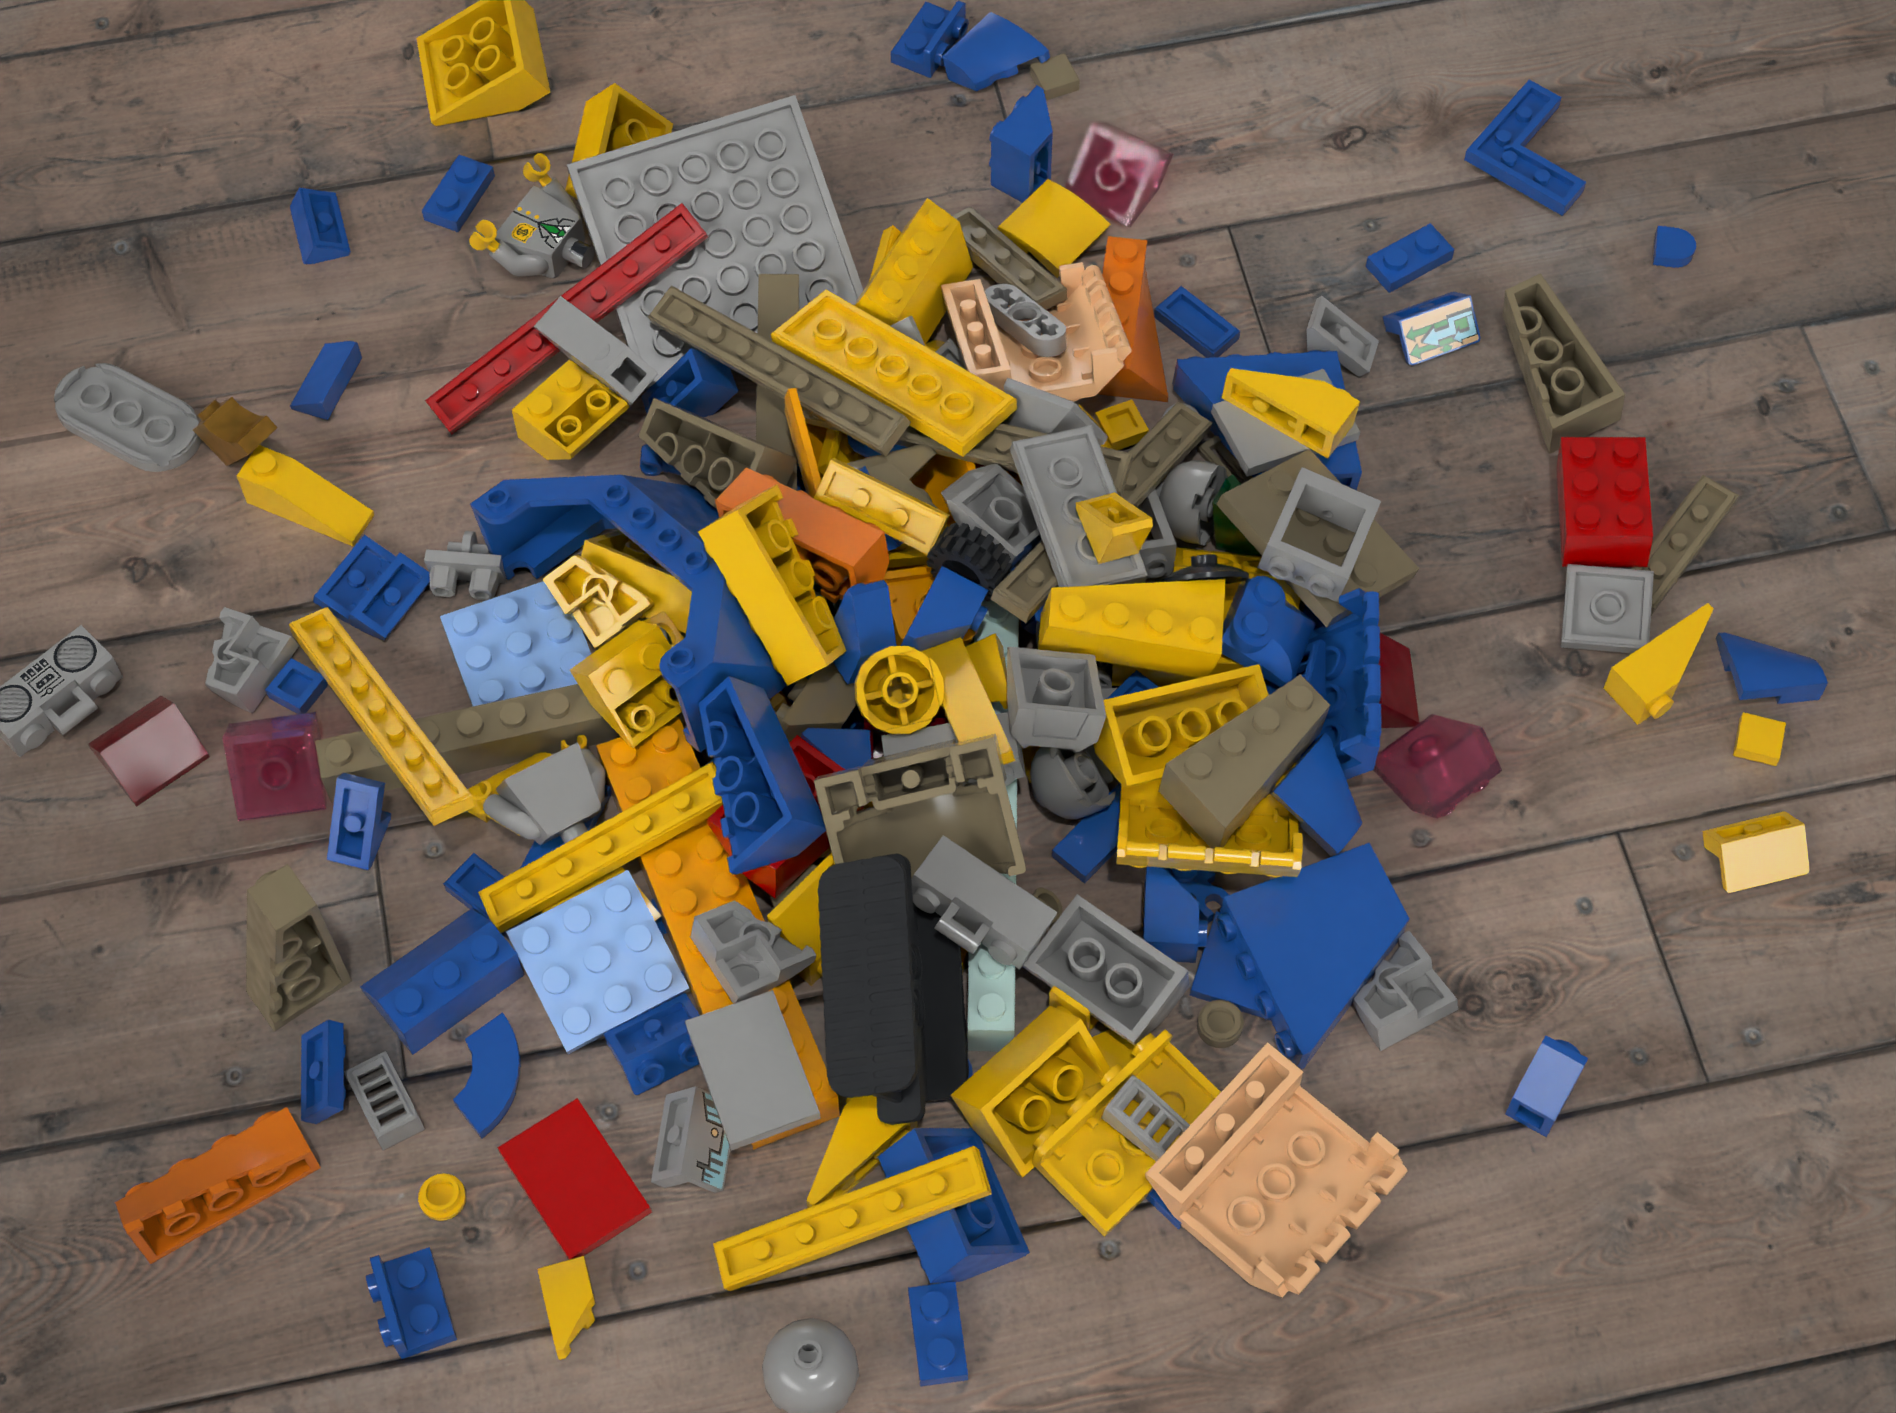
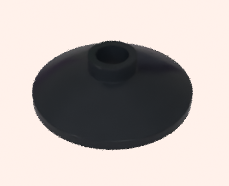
M1197 555L1191 557V566L1171 573L1162 579V582L1225 579V584L1248 580L1249 573L1236 567L1218 564L1217 555Z

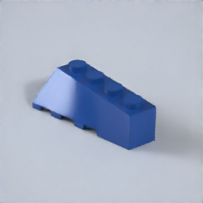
M728 676L698 705L708 756L714 758L716 765V777L712 778L715 795L721 796L725 818L720 820L723 837L729 838L732 855L727 857L729 871L732 874H739L799 855L826 831L822 813L765 689Z

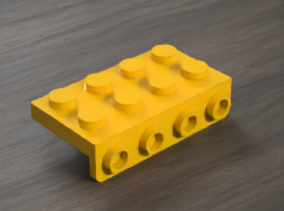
M1166 1029L1157 1037L1152 1033L1145 1036L1132 1051L1135 1057L1124 1068L1119 1063L1114 1065L1100 1080L1099 1083L1103 1087L1093 1097L1090 1098L1087 1094L1082 1095L1067 1111L1070 1118L1059 1128L1054 1124L1050 1125L1034 1142L1037 1150L1034 1153L1032 1164L1104 1237L1154 1189L1146 1179L1145 1174L1156 1163L1154 1159L1102 1119L1104 1110L1129 1078L1134 1075L1191 1125L1221 1093L1170 1043L1173 1036ZM1133 1099L1123 1112L1130 1117L1140 1104ZM1148 1111L1137 1125L1144 1130L1155 1116ZM1163 1123L1152 1139L1159 1143L1170 1127ZM1180 1135L1176 1137L1172 1144L1180 1137Z

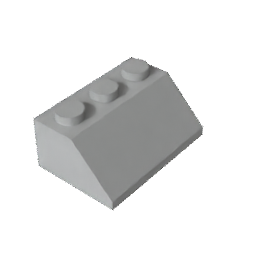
M1078 894L1023 964V968L1050 987H1058L1090 1011L1091 1016L1133 1045L1137 1044L1166 1019L1189 988L1187 969Z

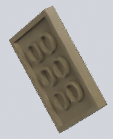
M1310 449L1223 493L1216 504L1262 556L1301 467L1340 483ZM1295 508L1281 541L1341 566L1355 533L1299 508ZM1373 520L1341 595L1361 588L1365 592H1378L1380 598L1413 579L1419 567L1385 530ZM1284 580L1326 627L1352 614L1351 611L1339 604V599L1336 602L1327 597L1316 596L1308 589Z

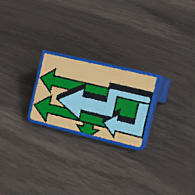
M1453 291L1382 316L1386 332L1400 336L1405 361L1409 365H1415L1479 342L1481 339L1472 298L1468 294Z

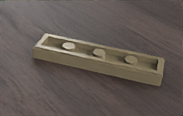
M969 207L952 215L960 222L971 260L998 284H1010L1017 287L1045 310L1067 300V288L975 209Z
M1705 475L1701 476L1652 541L1648 567L1631 568L1654 571L1651 616L1735 505L1739 497L1738 494Z

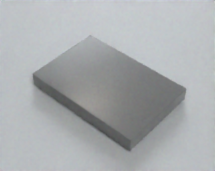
M1324 369L1299 376V378L1325 381L1334 386ZM1226 400L1215 403L1212 406L1211 414L1246 477L1269 470L1310 449ZM1355 422L1337 447L1359 439L1360 430Z
M773 990L685 1020L686 1029L731 1151L821 1119L820 1111Z

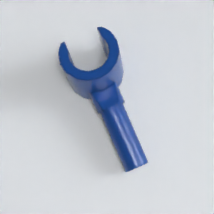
M647 444L642 446L640 469L645 475L656 476L663 471L681 476V473L673 465L667 464Z

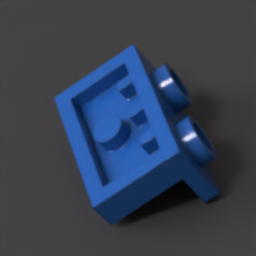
M958 0L952 10L949 11L925 2L892 49L891 63L931 78L939 66H944L942 56L953 47L957 40L964 37L967 32L969 20L966 19V3Z
M686 993L603 1033L610 1050L624 1071L629 1086L635 1095H639L699 1065L686 1029L685 1020L700 1016Z
M430 1247L384 1263L379 1255L370 1258L373 1273L366 1275V1281L373 1302H382L385 1317L378 1319V1325L386 1347L394 1345L401 1359L457 1340Z

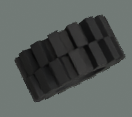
M957 523L951 524L950 527L947 526L927 555V558H929L927 566L933 568L931 574L933 577H936L941 566L987 589L988 592L984 599L990 601L993 590L1008 576L1012 569V564L1009 563L1011 560L1009 554L1002 553L1005 549L1001 543L995 545L993 543L994 537L990 534L987 537L981 534L982 529L976 526L973 530H970L969 524L962 523L960 527Z

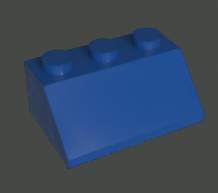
M471 908L364 983L360 988L413 1055L523 977L524 973L518 954L489 919Z
M913 1128L878 1156L885 1173V1178H889L972 1146L977 1147L980 1151L992 1194L905 1226L910 1233L919 1255L921 1266L927 1274L930 1283L962 1282L1023 1258L1030 1253L981 1138L972 1128Z

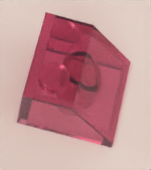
M1091 122L1065 188L1080 197L1098 213L1127 227H1131L1159 190L1174 154L1107 122Z
M316 712L229 723L222 739L238 821L326 809V789L321 780L315 745L316 740H321Z
M1431 714L1378 752L1373 771L1412 811L1438 819L1452 813L1456 809V805L1471 793L1483 790L1489 784V780L1499 774L1502 769L1483 727Z

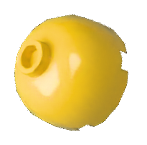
M888 646L873 653L861 665L855 680V701L861 715L874 728L890 734H911L926 727L937 714L944 699V680L937 664L923 652L910 646Z

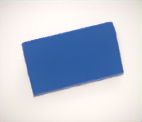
M299 188L291 202L290 211L303 263L315 264L349 256L351 251L336 193Z
M344 341L324 344L290 405L291 409L328 420L362 359L358 343Z

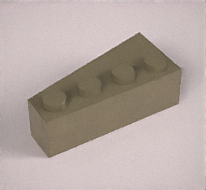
M1540 273L1506 289L1503 319L1549 454L1559 450L1561 437H1586L1621 420L1625 393Z
M653 398L639 437L667 464L673 465L681 473V477L687 483L701 491L705 495L704 499L715 508V500L746 467L762 475H770L779 483L787 486L797 458L656 398Z
M1300 674L1166 763L1159 792L1210 848L1224 847L1229 837L1237 828L1239 829L1249 818L1251 811L1263 797L1266 798L1273 790L1276 782L1285 771H1289L1321 733L1330 704Z
M288 864L279 870L265 873L256 881L255 885L247 889L246 992L272 1030L276 1031L352 982L317 904Z

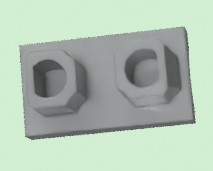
M465 531L462 542H448L447 551L426 549L424 562L430 572V589L435 596H455L457 580L470 581L469 593L471 597L477 600H489L494 598L499 583L506 584L507 579L503 569L502 556L490 554L486 544H477L475 531Z

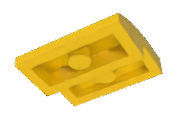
M1047 179L997 229L1026 254L1030 252L1058 278L1060 276L1059 266L1072 264L1111 224L1080 197L1063 186Z

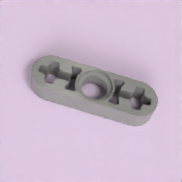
M996 284L985 290L995 323L1031 352L1041 357H1053L1060 355L1066 350V326L1017 287L1010 284ZM1022 319H1032L1028 321H1019Z

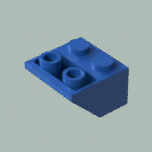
M1038 85L1026 97L1022 96L1016 102L1012 113L1004 121L996 123L989 137L991 142V158L989 161V166L991 167V186L1021 203L1047 179L1051 180L1053 130L1044 90Z

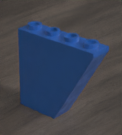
M1312 350L1306 353L1282 354L1273 352L1267 355L1242 356L1233 354L1227 357L1202 358L1194 356L1187 359H1177L1172 381L1173 390L1186 404L1194 407L1201 416L1212 422L1210 431L1215 436H1219L1221 443L1234 457V453L1211 414L1213 404L1224 401L1222 399L1226 375L1231 368L1299 377L1324 369L1334 387L1345 390L1338 352H1322L1319 350ZM1356 441L1337 447L1328 459L1319 453L1315 454L1341 484L1357 490L1362 470ZM1263 471V472L1254 474V475H1252V476H1253V478H1254V477H1256V476H1258V475H1260V474H1262V473H1264V472H1266V471Z
M1367 843L1301 868L1298 877L1282 876L1273 878L1225 896L1220 909L1221 915L1217 916V924L1223 938L1226 941L1234 939L1240 951V954L1236 955V962L1242 977L1245 980L1253 978L1260 993L1255 995L1256 1004L1262 1017L1265 1020L1270 1018L1277 1032L1275 1034V1042L1279 1052L1287 1059L1290 1058L1291 1062L1298 1068L1304 1069L1352 1005L1355 996L1375 974L1376 968L1383 959L1387 958L1399 942V938L1404 933L1410 918L1371 844Z

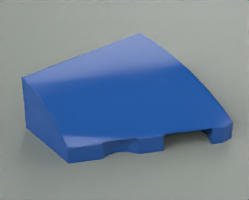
M990 12L949 49L942 58L948 80L971 90L979 91L992 85L998 79L1009 78L1018 74L1017 65L1033 58H1037L1040 63H1043L1050 58L1049 50L1028 32L1009 20Z
M1726 632L1718 633L1716 636L1725 672H1732L1739 700L1775 697L1777 704L1813 701L1821 698L1828 681L1823 669L1816 660Z
M1323 733L1296 762L1297 764L1270 794L1301 822L1299 826L1332 856L1339 854L1362 825V820L1332 740L1326 733Z

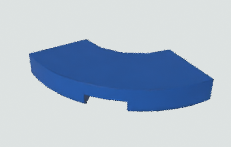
M503 1012L465 1039L472 1054V1072L465 1088L453 1099L455 1106L481 1139L489 1134L508 1112L515 1098V1090L519 1079L521 1067L519 1046L514 1031Z

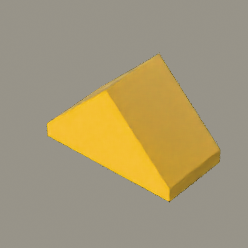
M1115 492L1076 502V511L1098 564L1139 553L1153 527L1152 517Z

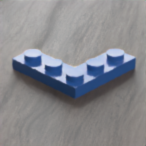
M1529 79L1466 150L1464 160L1563 216L1583 193L1586 181L1525 148L1527 143L1559 108L1562 98Z

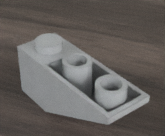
M562 296L557 299L534 326L536 330L574 363L625 400L629 406L658 374L655 369L626 344Z

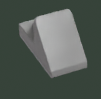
M1323 296L1318 297L1306 329L1307 352L1312 350L1322 352L1337 351L1339 362L1356 376L1360 377L1370 372L1379 340Z

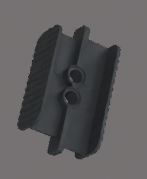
M896 853L835 864L823 872L818 885L828 1081L833 1091L843 1097L876 1096L877 1114L884 1123L894 1125L916 1122L922 1119L925 1114V1102L952 1098L951 1094L967 1081L969 1077L961 946L934 929L942 916L936 912H924L914 904L911 864L905 856Z

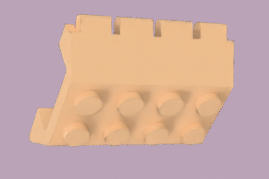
M1083 262L1059 266L1060 283L1067 288V300L1047 309V311L1066 326L1067 348L1060 355L1053 357H1041L1034 354L995 323L981 279L941 285V292L966 370L1004 391V384L1007 378L1073 402L1082 398L1096 396L1124 367L1123 360L1132 352L1100 268L1096 265H1090L1084 270ZM1022 319L1019 321H1028L1032 319Z
M1267 1042L1146 1172L1145 1177L1171 1214L1182 1223L1181 1226L1250 1285L1283 1298L1288 1291L1299 1295L1320 1272V1268L1315 1263V1260L1327 1264L1351 1237L1345 1227L1358 1229L1381 1203L1380 1198L1375 1193L1387 1196L1408 1171L1398 1155L1399 1149L1377 1132L1369 1143L1303 1089L1300 1083L1304 1072Z

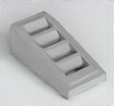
M386 1051L344 1071L382 1151L425 1130ZM384 1067L386 1073L362 1085L360 1084L359 1078ZM391 1081L393 1086L367 1098L365 1093ZM396 1094L398 1095V1100L373 1111V1106ZM402 1108L405 1109V1113L380 1125L378 1120Z
M1134 1075L1129 1078L1109 1102L1102 1115V1119L1155 1161L1166 1152L1178 1135L1181 1136L1190 1126L1151 1088ZM1134 1099L1140 1105L1129 1117L1123 1111ZM1149 1111L1155 1117L1143 1130L1137 1124ZM1165 1123L1170 1129L1161 1141L1157 1143L1152 1137L1162 1124Z

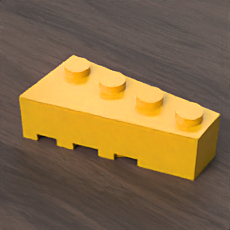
M778 484L736 506L699 530L698 533L704 542L706 552L714 559L726 579L729 591L737 598L747 615L751 629L761 639L771 657L774 668L782 675L788 686L828 666L847 650L826 599L821 596L816 597L813 590L814 570L810 561L802 560L798 554L792 538L799 534L792 518L784 520L777 503L783 499Z
M1225 579L1053 587L1041 612L1038 649L1095 655L1096 661L1197 678L1209 676L1222 655Z

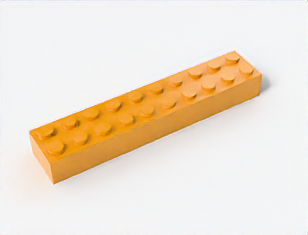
M679 716L670 720L634 748L630 747L621 737L596 745L600 763L606 771L605 780L607 785L610 786L611 795L619 813L700 769L692 746L686 741L683 732L684 727ZM707 819L637 857L700 1015L733 1003L690 938L694 917L735 900L751 910L756 919L764 921L747 878L741 873H730L727 860L729 855L707 824ZM789 979L771 990L774 991L820 1111L821 1119L751 1143L753 1150L840 1117L838 1095L829 1084L826 1066Z

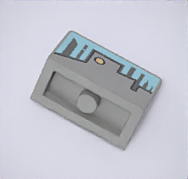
M695 1086L667 1094L651 1183L668 1188L690 1182L714 1193L723 1191L730 1146L710 1092Z

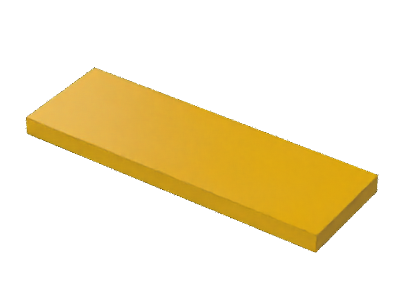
M827 289L771 333L772 342L905 415L911 422V427L962 457L1017 410L1016 398Z

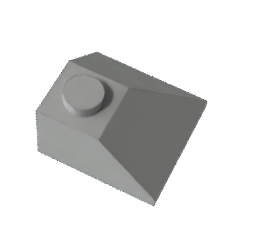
M1007 378L1004 384V392L1017 399V410L1004 420L1003 424L1046 434L1092 425L1099 445L1105 444L1108 436L1075 402Z

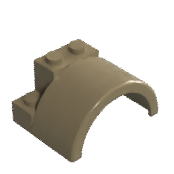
M996 734L956 743V739L870 759L863 766L818 776L814 780L835 864L898 853L910 861L912 879L915 872L944 835L999 873L1013 876L1026 871L1005 785L1007 777ZM966 779H975L977 782L966 784ZM871 801L873 802V807L856 812L858 807L866 805Z

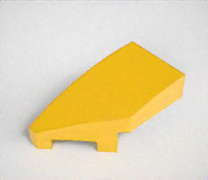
M584 1256L537 1269L559 1360L569 1355L571 1352L570 1344L582 1328L588 1330L595 1321L592 1312L595 1299Z

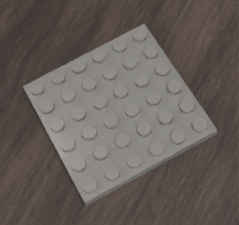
M796 95L567 164V169L600 265L681 203L684 204L707 233L708 238L615 309L627 346L658 372L657 376L643 392H646L691 348L696 349L654 325L647 318L671 285L758 333L759 274H799V310L825 289L853 305L863 292L859 275Z

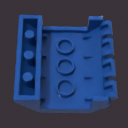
M1361 588L1339 596V604L1353 614L1346 616L1329 627L1324 625L1314 629L1308 642L1309 644L1319 639L1326 642V701L1330 704V708L1321 733L1306 751L1323 733H1326L1332 740L1346 780L1374 770L1382 732L1381 704H1379L1381 698L1380 665H1378L1380 660L1379 593L1375 591L1365 592ZM1308 658L1302 660L1301 663L1308 661ZM1264 678L1269 695L1278 690V685Z

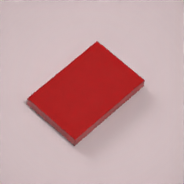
M578 1098L497 1147L503 1160L568 1260L587 1255L652 1213L649 1204Z

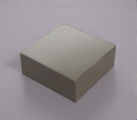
M1065 53L1050 57L1043 63L1038 61L1030 64V76L1035 85L1043 88L1046 100L1079 90L1080 79Z

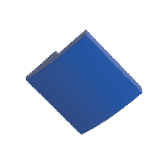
M364 535L314 595L313 602L321 608L328 607L337 618L362 632L384 641L429 586L430 572L401 552L395 556Z

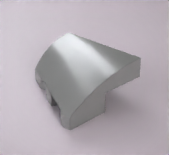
M224 607L219 617L224 623L221 640H214L212 649L214 661L208 669L205 685L221 698L253 714L266 695L265 689L290 660L299 645L290 635L260 626L253 616Z
M735 900L694 917L690 938L733 1004L768 992L804 970L816 959V953L811 947L806 945L803 950L780 937V928L770 922L756 919L751 910Z
M1410 931L1401 935L1399 938V948L1389 961L1382 960L1375 970L1374 979L1370 983L1365 984L1353 999L1354 1006L1362 1023L1380 1051L1458 1010L1457 998L1433 970L1431 957Z

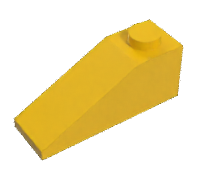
M1231 368L1226 375L1222 399L1327 459L1354 425L1360 401L1352 397L1347 391L1336 388L1325 381Z
M261 445L252 452L236 475L248 504L353 547L374 517L373 510L297 460Z
M1709 603L1611 667L1603 689L1637 725L1650 716L1654 719L1661 717L1674 704L1672 697L1714 610Z
M876 1096L847 1098V1104L844 1105L807 1197V1207L809 1208L844 1195L852 1190L881 1164L878 1158L881 1153L913 1128H918L917 1121L894 1125L887 1124L878 1117Z

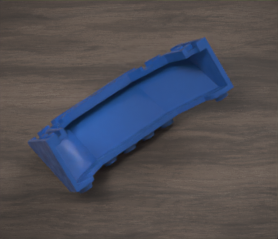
M627 475L509 479L501 481L470 503L489 553L502 556L503 569L507 580L515 576L513 570L518 567L529 568L532 575L538 579L582 547L584 540L597 536L605 529H619L692 591L686 637L662 656L659 667L663 679L675 689L687 727L683 730L686 741L697 751L702 752L707 748L698 703L728 676L764 688L769 699L787 686L782 675L774 668L771 657L761 639L751 629L749 619L737 598L729 591L726 579L716 562L705 550L704 542L698 531L718 519L719 516L717 508L705 500V495L696 487Z

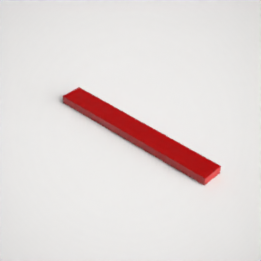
M681 203L561 296L598 323L708 238L707 233L684 204ZM557 299L425 400L451 434H454L561 351L534 328L536 323Z

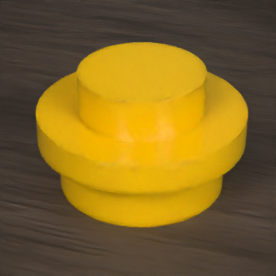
M445 1173L431 1176L422 1184L418 1194V1202L421 1210L427 1217L437 1221H444L455 1217L461 1212L466 1202V1191L462 1182L457 1177Z

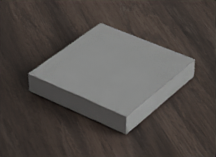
M1568 564L1561 647L1633 653L1647 644L1650 639L1654 571Z

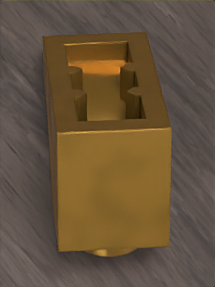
M230 397L221 404L214 399L200 411L197 416L202 421L193 431L226 466H229L248 456L278 427L267 415L260 416L254 414L237 403L233 397Z

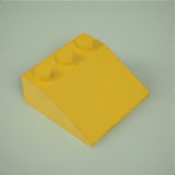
M479 0L416 38L431 123L435 126L519 111L551 93L534 8L525 0Z

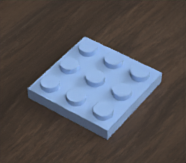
M544 581L440 616L472 706L578 684L569 670L591 655L582 628L572 613L565 614Z
M629 870L506 931L567 1054L603 1037V1033L683 993L690 992V988Z

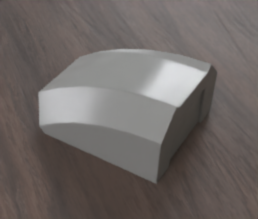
M990 464L970 470L941 492L948 510L960 527L962 523L969 524L970 530H973L976 526L982 529L981 534L983 536L992 535L994 537L993 543L995 545L1001 543L1005 548L1002 553L1009 554L1011 558L1009 563L1012 564V569L1042 541L1023 486L998 464Z
M1019 647L1007 648L1009 725L1011 735L1023 748L1040 746L1073 749L1077 753L1098 742L1106 719V711L1095 655Z

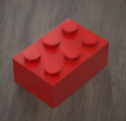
M1561 437L1557 461V485L1562 567H1567L1568 564L1598 567H1648L1653 541L1646 438Z

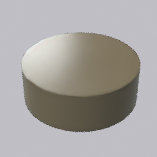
M1211 1001L1199 1013L1197 1021L1198 1034L1211 1047H1230L1239 1040L1244 1025L1243 1015L1239 1008L1229 1001Z

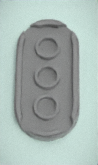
M97 363L95 364L96 367L88 369L82 366L68 373L56 387L54 394L55 410L61 424L68 431L139 469L150 472H162L177 468L187 462L196 453L201 444L200 437L193 431L200 422L190 405L115 365Z

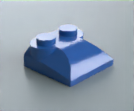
M1266 576L1249 578L1239 584L1224 620L1222 654L1244 667L1260 664L1263 677L1282 687L1295 678L1316 622L1287 602L1282 587L1272 578Z

